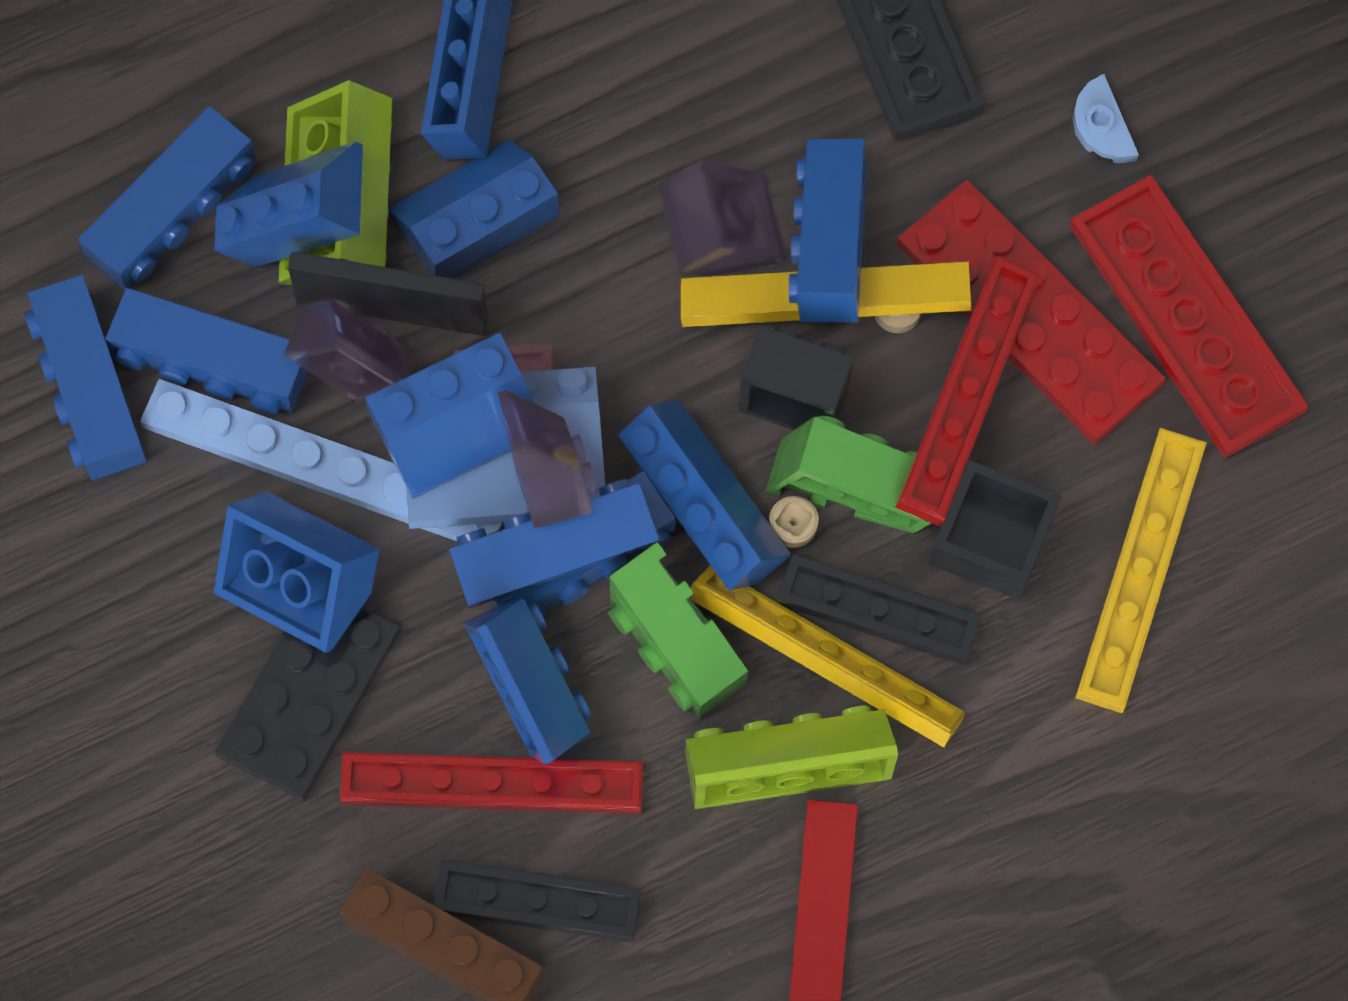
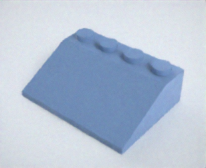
M596 367L521 372L546 434L412 499L406 488L409 529L504 522L509 518L527 512H532L534 519L553 513L551 505L558 501L579 495L583 503L600 497L598 489L605 486Z

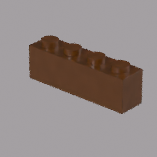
M366 867L339 910L345 925L480 1001H532L544 980L543 966Z

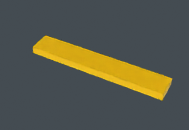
M969 262L861 268L859 317L971 311ZM798 272L681 278L682 327L799 321L798 303L789 302V275L798 274Z
M1163 428L1159 429L1075 699L1123 713L1207 442Z
M711 565L696 579L690 588L694 593L689 597L692 601L879 710L884 709L887 715L942 747H945L966 714L958 707L750 586L729 591Z

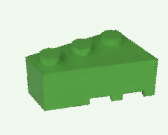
M814 416L781 439L765 492L780 496L784 487L812 495L810 502L813 506L825 508L826 501L830 500L855 509L854 517L913 534L932 524L895 508L916 452L908 451L904 453L889 447V442L874 434L860 435L847 430L843 422L829 416Z
M656 542L609 576L610 606L612 609L608 611V614L616 627L624 635L631 632L642 645L638 652L651 671L657 673L661 670L672 683L668 690L680 708L685 712L691 708L698 718L701 719L747 685L748 670L713 620L707 621L689 597L694 593L685 581L678 584L664 567L662 558L666 556V553L659 543Z

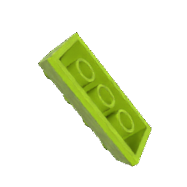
M350 80L287 108L285 166L356 141L363 144L360 234L303 253L385 267L387 259V218L389 214L388 189L392 98ZM290 257L281 259L279 262V283L285 285H292L288 271Z
M866 705L847 708L842 711V716L822 718L820 713L803 714L793 718V723L773 726V722L769 720L755 721L744 725V731L724 733L722 728L703 729L694 733V738L686 739L685 745L694 809L891 780L898 758L897 745L885 710L872 711L871 706Z

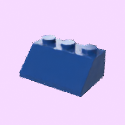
M510 139L489 150L487 158L473 159L388 208L390 216L429 275L446 278L458 276L559 217L558 193L533 156Z
M356 141L249 179L216 206L214 251L256 268L290 257L291 253L294 252L303 253L360 234L363 144Z
M500 333L365 397L369 415L412 499L546 434L524 378Z
M266 491L227 506L213 593L326 653L334 648L372 593L379 548Z
M514 596L463 623L531 757L546 765L590 733L585 722L586 719L591 717L590 710L578 690L573 693L570 692L563 678V675L569 673L568 666L556 646L548 648L540 632L547 628V625L534 601L526 604L524 598Z

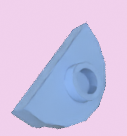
M1102 74L1089 81L1078 95L1072 118L1075 135L1085 150L1090 153L1093 151L1101 157L1112 159L1113 163L1116 164L1137 162L1139 154L1106 77Z

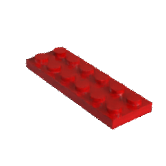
M1152 175L1071 218L1070 229L1224 459L1306 413L1309 407Z
M965 180L898 237L897 246L916 265L969 262L971 311H962L968 318L971 316L995 256L1040 274L1008 359L1093 445H1096L1164 385L1166 378L968 180Z

